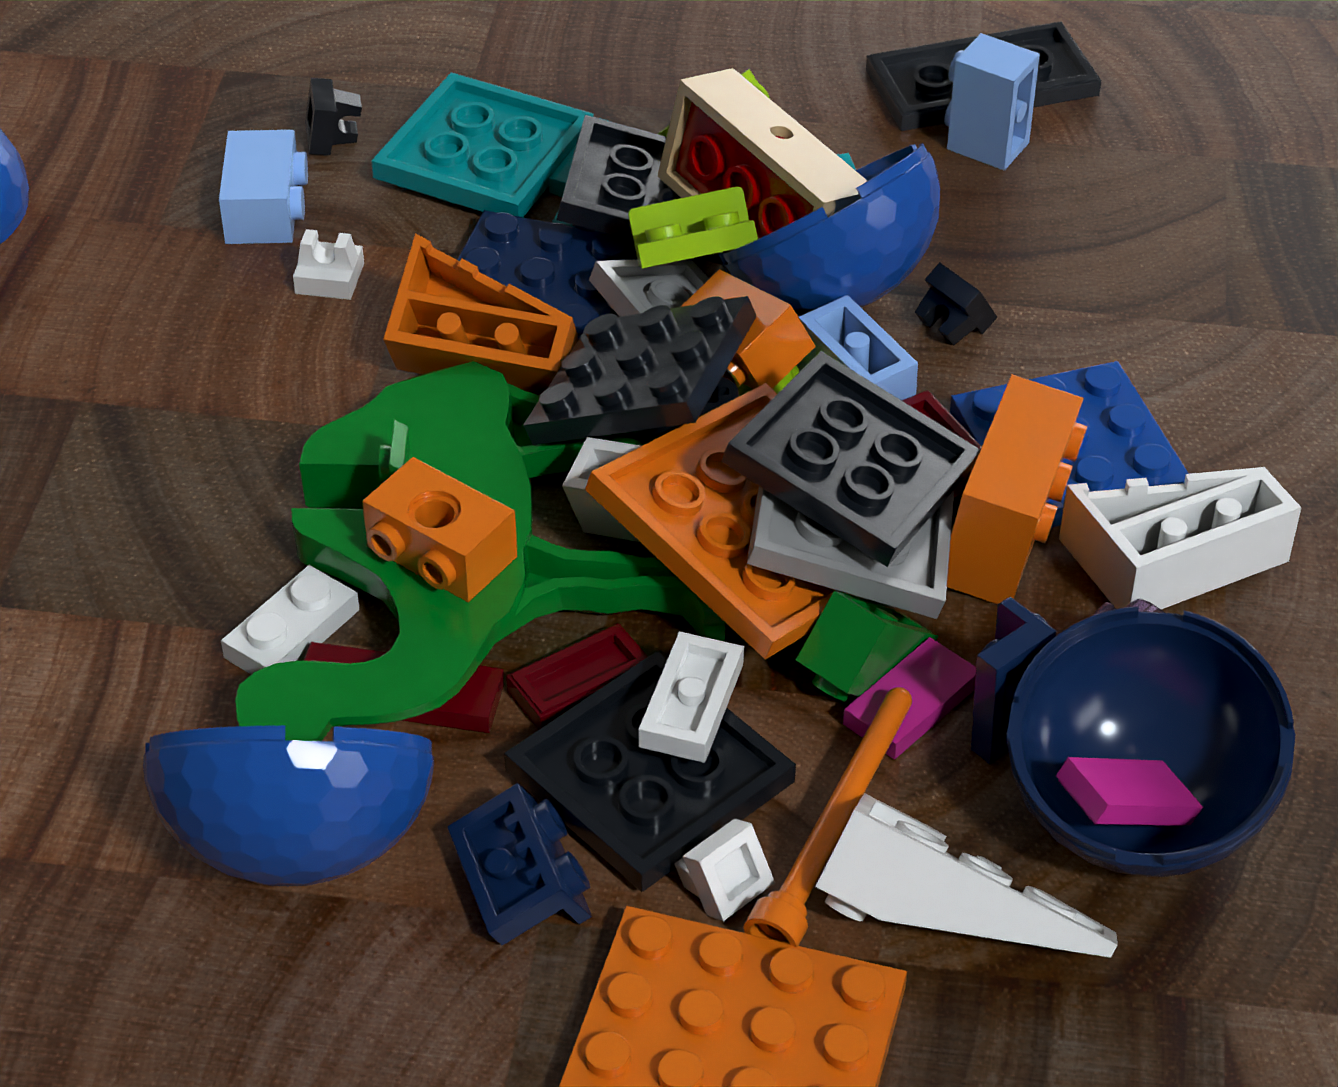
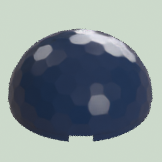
M1139 606L1106 611L1084 619L1058 634L1042 648L1025 670L1015 691L1007 731V746L1012 774L1027 809L1053 839L1089 863L1111 871L1147 877H1167L1186 874L1225 859L1261 831L1276 812L1285 795L1292 774L1296 735L1293 727L1292 710L1278 676L1265 658L1249 642L1224 625L1196 613L1185 610L1183 615L1176 613L1140 612ZM1068 757L1164 761L1203 806V809L1191 826L1094 824L1061 785L1056 775Z

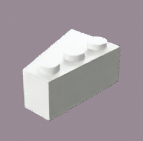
M1265 467L1186 474L1184 483L1149 486L1147 478L1126 479L1125 489L1089 492L1087 483L1070 484L1066 488L1059 540L1116 609L1139 606L1140 612H1156L1289 562L1301 506Z

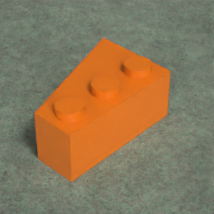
M415 233L383 340L397 370L424 374L475 361L503 373L507 383L524 391L541 395L547 389L561 368L563 360L570 354L579 338L571 316L511 284L505 286L479 272L478 266L463 258L460 261L434 248L431 241Z
M1011 374L962 494L950 539L948 588L995 604H999L1008 597L1014 599L1034 541L1046 543L1058 506L1049 504V499L1061 502L1073 466L1063 463V460L1067 459L1076 462L1088 426L1076 421L1083 403V397Z

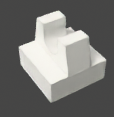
M306 229L300 243L298 263L293 275L295 294L351 300L364 266L363 246L354 245L351 234L339 233L336 243L319 242L317 230Z
M735 818L674 863L683 886L700 898L706 915L725 921L775 883L752 823Z

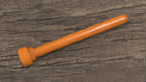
M895 687L886 694L780 890L772 891L768 897L758 899L744 924V932L746 934L789 943L794 947L799 946L808 929V922L806 920L807 909L804 904L912 705V696L905 688Z

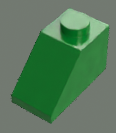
M834 591L797 656L796 661L816 673L811 682L817 688L839 700L846 701L850 694L862 695L929 637L936 641L939 636L890 605Z

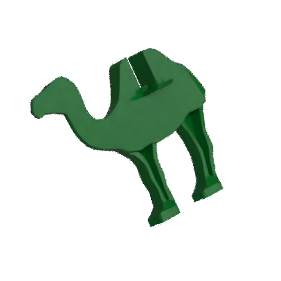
M473 361L420 374L389 385L364 407L319 428L304 444L299 466L305 505L309 508H291L297 557L302 563L337 577L382 600L397 619L400 634L390 651L379 658L367 662L290 661L275 663L254 672L238 686L235 698L237 721L239 726H285V740L322 741L333 726L380 724L419 716L441 707L458 694L495 643L533 619L557 611L567 610L613 614L643 609L683 616L697 632L698 636L724 642L726 622L657 557H639L614 551L568 549L532 535V498L529 478L569 472L586 438L532 445L523 424L538 403L540 395L524 391L507 383L503 373ZM625 432L590 438L643 446L658 437H641ZM412 457L515 510L518 557L469 603L445 589L434 588L423 577L394 561L383 560L372 549L367 547L362 501ZM317 508H347V509H317Z

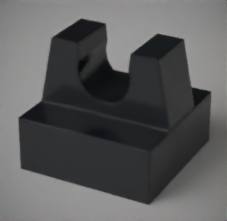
M310 79L305 118L309 154L331 155L332 145L357 143L358 130L356 121L341 120V118L345 116H361L362 104L360 95L334 89L332 79Z
M939 262L924 279L930 288L918 305L915 313L929 328L941 316L949 315L946 322L939 328V331L952 345L957 344L974 329L983 334L998 318L978 289Z

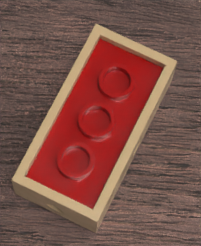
M734 68L680 80L658 177L681 198L732 187H741L744 192L749 220H754L758 239L823 207L829 217L861 199L856 188L867 182V180Z

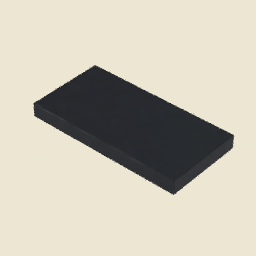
M1061 21L985 34L1040 54L1034 107L1100 95L1102 80ZM978 36L867 55L866 72L901 131L945 124V113L952 99L953 82L949 81L948 78L951 62L958 51H964Z

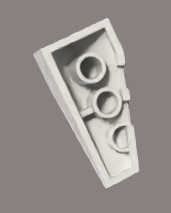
M865 793L855 807L815 886L828 893L825 900L826 904L841 914L858 921H863L866 915L869 914L881 921L1110 958L1118 945L1116 932L1042 890L1026 886L1023 893L1009 887L1013 879L1001 870L1002 867L982 856L975 857L967 853H961L959 859L946 852L949 847L944 842L947 836Z

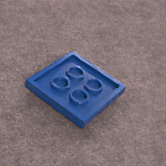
M1118 361L1028 379L1084 398L1076 422L1088 427L1076 462L1067 459L1063 460V463L1073 466L1067 485L1087 483L1089 492L1125 489L1126 479L1147 478L1149 486L1184 483L1185 475L1189 473ZM1007 384L951 396L950 414L981 446L984 443ZM1066 489L1061 502L1049 499V504L1058 506L1052 527L1061 526Z

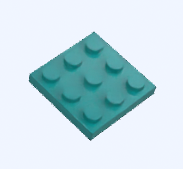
M451 72L371 160L373 178L484 212L486 210L524 217L549 187V177L577 144L585 115L594 117V114Z

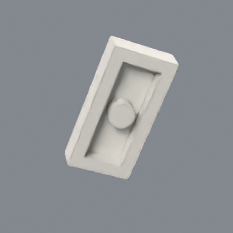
M308 565L221 640L223 656L226 660L251 675L275 663L303 661L311 642L323 643L359 611L358 593Z
M679 631L640 724L639 747L705 763L743 667L744 646Z

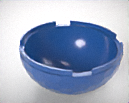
M923 143L919 144L918 148L916 144H913L855 170L867 180V182L856 188L861 199L829 217L823 207L744 246L718 252L723 262L724 270L726 273L791 304L798 316H802L846 295L853 299L860 307L875 302L897 287L914 270L930 245L939 219L940 183L933 157L930 152H927Z
M236 726L175 731L150 737V743H146L145 755L143 757L144 781L150 801L157 816L174 839L195 858L234 878L268 886H306L331 881L364 868L381 857L404 836L418 817L427 798L434 769L432 741L428 738L403 732L352 727H333V741L285 740V726Z

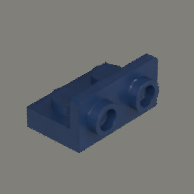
M1011 597L998 604L995 639L988 643L981 653L977 655L971 750L989 764L1008 753L1007 731L1012 701L1018 683L1034 657L1047 643L1056 637V630L1050 627L1043 617L1030 612Z
M517 783L447 826L488 933L502 946L561 909H564L578 924L592 917L583 892L590 888L589 880L577 859L569 851L565 853L560 839L568 835L567 829L559 813L547 799L537 803Z

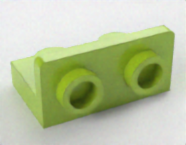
M732 187L636 207L628 212L640 268L733 250L758 239L754 220H749L744 192L741 187Z

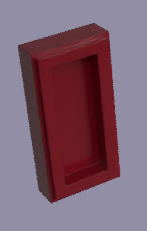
M617 623L506 675L507 691L539 730L648 656L626 630Z

